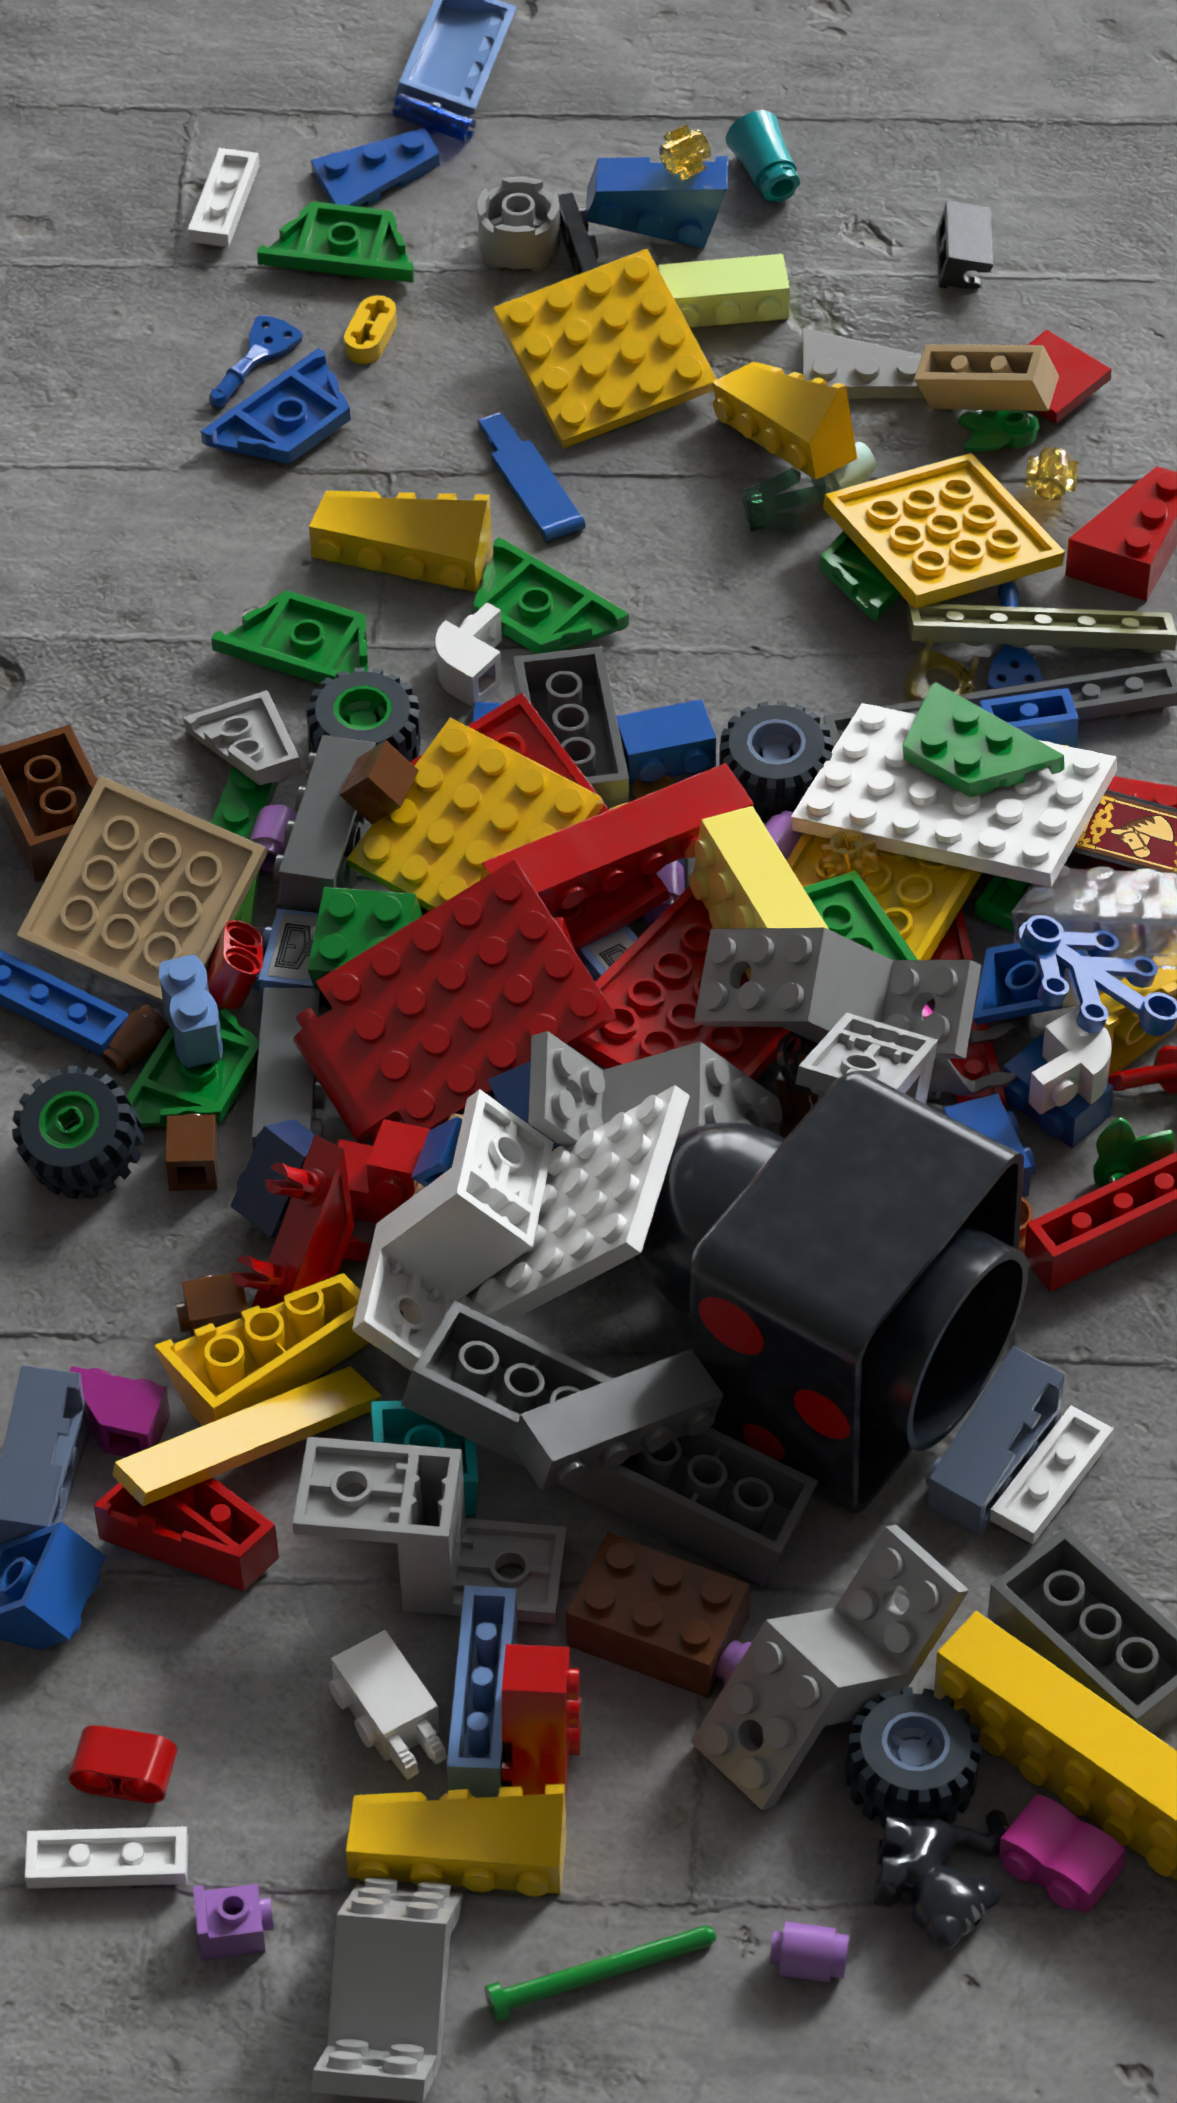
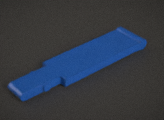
M502 412L477 420L478 426L486 437L489 447H492L495 451L491 453V461L541 534L543 540L548 542L585 529L586 524L583 516L578 512L531 440L522 442L518 437L516 429L512 428Z

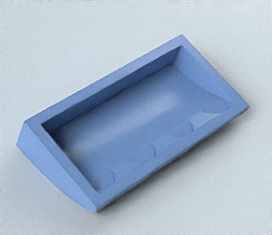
M434 0L399 81L393 105L432 115H474L517 6L500 0Z

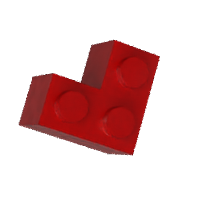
M383 1119L374 1146L339 1139L337 1146L343 1148L345 1152L353 1219L377 1224L413 1197L419 1183L411 1177L430 1129Z

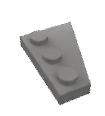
M802 328L803 376L805 380L825 379L828 386L836 383L845 384L848 399L925 398L914 380L922 354Z
M268 690L183 717L187 733L258 785L281 782L291 775L303 772L299 755Z

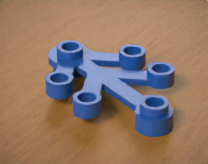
M1045 915L1032 916L1021 925L1017 934V941L1025 952L1036 958L1042 979L1037 991V997L1043 1004L1050 1007H1059L1063 1005L1069 992L1068 982L1060 976L1058 961L1071 970L1081 1005L1076 1017V1023L1082 1030L1089 1033H1098L1103 1030L1109 1013L1107 1008L1101 1004L1097 988L1139 1016L1141 1028L1147 1034L1163 1036L1174 1029L1177 1022V1001L1173 997L1160 992L1150 993L1143 997L1113 977H1126L1129 983L1139 988L1150 987L1158 971V967L1153 960L1145 956H1136L1132 959L1114 958L1119 941L1114 934L1108 931L1100 930L1094 933L1064 932L1058 921ZM1074 950H1087L1089 956H1082Z

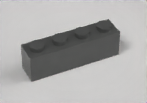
M264 987L252 1128L253 1151L254 1140L264 1125L292 1119L297 1120L312 1133L323 1138V1120L316 1119V1110H325L326 1093L293 1042L294 1036L302 1029L295 1018L301 1011L312 1008L317 1017L330 1011V1007H322L320 988Z
M690 1349L520 1414L510 1444L541 1491L558 1484L568 1486L580 1480L585 1474L599 1468H615L632 1455L645 1450L655 1452L665 1447L673 1439L686 1434L695 1436L705 1432L715 1422V1416L724 1394L693 1350Z

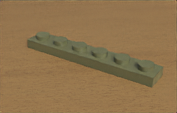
M908 603L906 617L911 640L929 645L941 642H961L970 646H982L986 643L1008 644L1016 648L1042 645L1063 650L1071 649L1072 647H1095L1102 651H1113L1117 648L1155 653L1160 650H1175L1177 642V631L1171 613L954 604H931L914 608Z

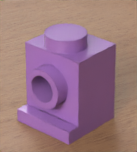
M258 1884L205 1891L204 1885L193 1887L197 1933L202 1960L266 1952L264 1931L274 1930L271 1899H260Z

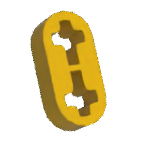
M376 295L364 299L359 304L344 334L345 354L351 362L369 364L378 360L382 355L397 324L396 306L390 298Z

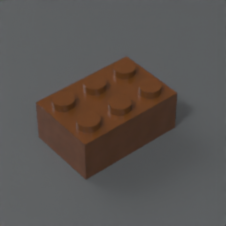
M70 724L0 747V810L35 882L47 878L98 781Z
M607 1532L566 1611L567 1646L710 1698L719 1680L715 1674L718 1662L728 1645L734 1640L738 1641L749 1619L750 1584Z

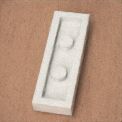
M219 148L188 228L189 242L229 247L260 166L259 153Z
M1070 1405L991 1508L990 1521L1034 1544L1111 1443L1114 1428Z
M187 1826L27 1831L25 1865L27 1889L187 1884Z

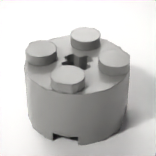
M524 176L502 179V186L494 188L490 192L485 188L477 201L479 247L484 255L485 263L494 269L505 267L514 270L530 269L532 271H541L549 267L550 259L556 255L560 246V209L556 192L552 195L551 192L543 188L542 181Z

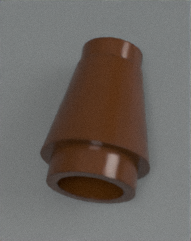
M143 1005L138 1011L133 1009L101 1056L112 1070L122 1074L127 1068H130L156 1049L168 1030L169 1025L158 1012L147 1005Z

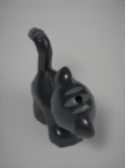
M993 1810L988 1813L986 1822L989 1827V1833L987 1834L969 1827L951 1826L937 1817L907 1819L887 1815L884 1837L879 1840L877 1865H881L882 1869L881 1877L876 1880L874 1904L891 1907L900 1901L903 1892L911 1895L912 1919L926 1932L931 1942L937 1947L945 1950L953 1948L961 1937L969 1934L984 1918L986 1910L998 1904L1001 1892L984 1876L972 1877L953 1868L942 1866V1863L955 1847L966 1848L984 1855L1000 1849V1838L1009 1829L1004 1812Z

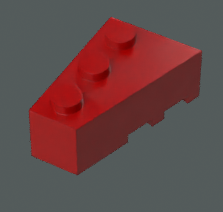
M1156 466L1068 538L1065 576L1147 601L1177 546V472Z
M213 1477L145 1506H142L118 1483L93 1505L100 1540L243 1591L279 1559L275 1524Z
M506 1644L502 1680V1742H505L506 1762H502V1780H505L504 1787L521 1786L524 1796L545 1794L546 1785L565 1784V1805L567 1803L570 1755L580 1756L582 1724H580L581 1697L579 1696L580 1669L570 1668V1647Z

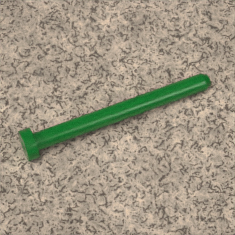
M703 1925L504 1989L499 1982L484 1986L487 2005L493 2020L497 2023L510 2018V2009L709 1947L716 1941V1934L713 1927Z

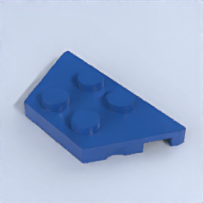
M317 348L202 429L201 439L202 443L208 447L290 464L351 420L350 407L344 394L339 392V383L334 372L331 373L327 366L324 351L321 348Z

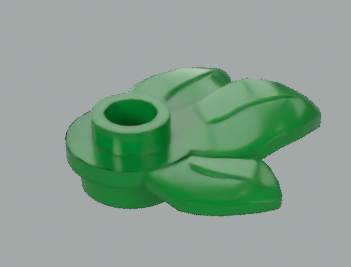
M969 410L958 418L960 425L973 431V434L963 445L964 451L971 452L992 451L1003 446L1010 448L1028 446L1036 440V432L1039 429L1038 419L1035 415L1019 410Z
M1119 1117L1111 1122L1096 1141V1149L1099 1155L1093 1167V1177L1096 1185L1099 1188L1106 1186L1173 1154L1175 1148L1174 1132L1166 1130L1136 1138L1132 1127L1123 1117Z

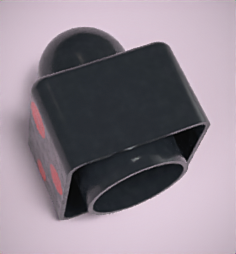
M860 1071L849 1072L836 1079L786 1139L764 1128L737 1122L711 1123L695 1127L678 1135L642 1252L636 1255L635 1259L644 1277L655 1291L673 1306L690 1315L691 1349L724 1394L715 1416V1422L711 1428L818 1480L815 1488L816 1492L852 1512L860 1513L912 1450L924 1451L930 1449L943 1440L957 1426L981 1394L1006 1349L1022 1308L1028 1281V1262L1023 1252L1018 1250L1024 1156Z

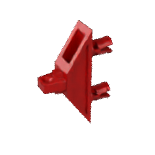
M315 1134L302 1170L277 1162L270 1168L286 1176V1179L265 1180L266 1188L270 1193L291 1197L268 1262L246 1255L240 1256L236 1260L252 1269L250 1273L232 1272L234 1284L239 1287L257 1289L251 1308L258 1305L261 1309L269 1308L285 1302L284 1296L334 1277L339 1271L343 1258L364 1263L371 1247L369 1243L360 1241L357 1237L352 1236L354 1221L344 1149Z

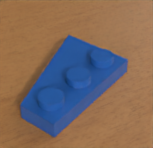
M423 128L312 159L311 166L312 173L330 204L357 207L365 203L370 206L381 200L380 193L392 186L403 187L440 166V155L428 132Z

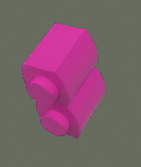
M1037 1794L1000 1838L999 1858L1002 1860L1005 1869L1020 1881L1029 1880L1044 1886L1049 1897L1060 1907L1065 1909L1074 1908L1088 1914L1124 1869L1125 1848L1099 1828L1081 1822L1073 1813L1059 1803Z

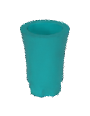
M760 110L750 112L737 119L727 131L725 137L726 145L740 160L757 190L762 193L767 201L775 200L782 202L792 197L797 187L800 186V178L797 174L796 165L783 140L777 117L769 111Z

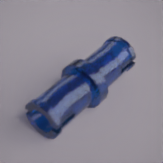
M404 92L398 95L394 103L400 109L393 108V117L422 126L429 134L434 135L438 132L459 140L464 144H468L475 131L469 130V127L476 128V120L446 110L442 103L433 102L430 104L411 97Z

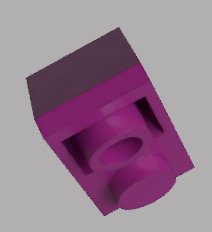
M71 1366L69 1372H76L81 1375L89 1429L104 1453L129 1457L160 1443L170 1417L167 1387L158 1385L148 1379L134 1380L112 1375L99 1368L85 1369Z

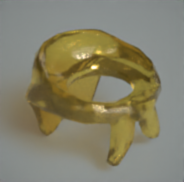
M927 638L925 645L918 649L915 663L910 668L904 681V693L908 700L914 702L925 699L930 689L925 680V674L927 671L935 668L945 669L957 678L959 688L954 692L957 695L974 692L975 685L972 680L974 679L979 659L974 658L969 671H967L965 666L956 659L930 650L933 640L932 638Z

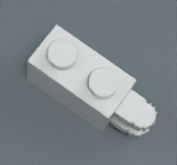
M386 1630L331 1658L333 1680L329 1681L330 1691L341 1709L350 1708L356 1717L354 1723L357 1732L368 1748L375 1745L385 1762L392 1759L407 1780L419 1773L417 1761L413 1754L409 1752V1749L420 1744L435 1765L448 1757L445 1747L437 1736L440 1733L438 1705Z

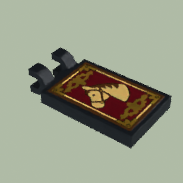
M1106 790L1066 862L1121 878L1123 877L1116 871L1138 872L1155 887L1177 893V887L1161 874L1177 873V808Z

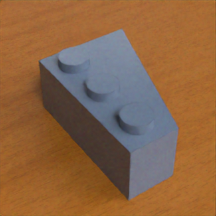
M1013 1346L967 1420L958 1431L943 1458L938 1457L931 1465L925 1479V1483L929 1485L927 1507L980 1535L990 1522L991 1508L1060 1420L1065 1374Z
M21 1365L4 1448L0 1455V1546L7 1541L63 1522L89 1434L80 1373Z

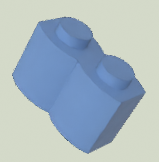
M194 954L162 961L159 967V979L165 1018L173 1030L175 1050L178 1058L187 1068L221 1060L223 1045L218 1008L214 998L209 993L207 973L203 963Z

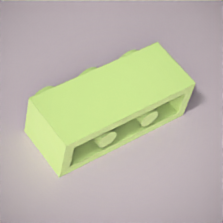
M783 254L659 265V271L690 328L789 319L790 286Z

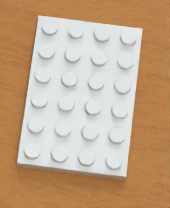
M862 703L833 748L830 761H825L823 764L825 767L818 772L791 816L793 831L1052 887L1116 774L1117 757L1041 741L1064 754L1065 769L1063 771L1051 774L1048 767L1025 773L1024 783L1009 787H997L991 792L968 797L903 759L902 745L917 716L916 714Z
M674 1085L656 1096H648L640 1105L625 1113L620 1112L616 1114L611 1121L597 1129L587 1130L577 1143L567 1149L562 1146L555 1148L551 1153L533 1247L457 1302L504 1325L640 1254L690 1095Z

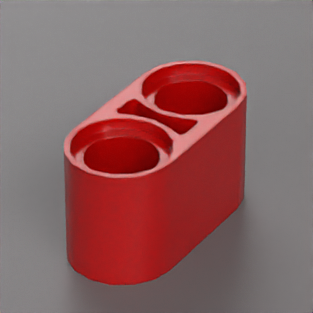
M239 920L226 922L206 969L209 993L214 998L216 1004L224 1008L239 1009L243 1007L263 967V937L252 925Z
M100 1725L87 1726L81 1732L68 1780L71 1785L84 1793L141 1803H158L165 1799L178 1749L171 1740L160 1735Z

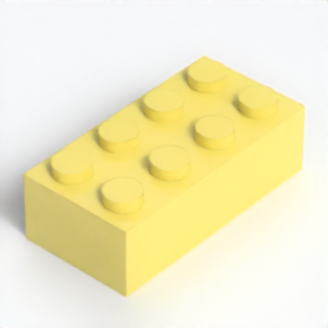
M753 806L701 820L699 839L694 844L696 859L694 872L690 874V887L694 897L697 900H702L708 909L710 921L714 929L825 927L828 929ZM751 967L745 970L749 980L751 977Z

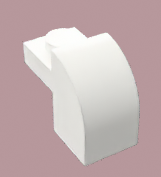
M487 602L474 615L466 617L460 628L445 620L436 634L438 680L449 694L473 708L475 702H481L502 682L501 652L495 649L502 641L500 609Z
M1081 1005L1045 1026L1042 1056L1049 1063L1031 1073L1029 1104L1040 1115L1056 1105L1063 1106L1067 1104L1077 1093L1091 1105L1100 1098L1106 1089L1111 1057V1039L1105 1027L1098 1033H1089L1077 1025L1076 1017Z

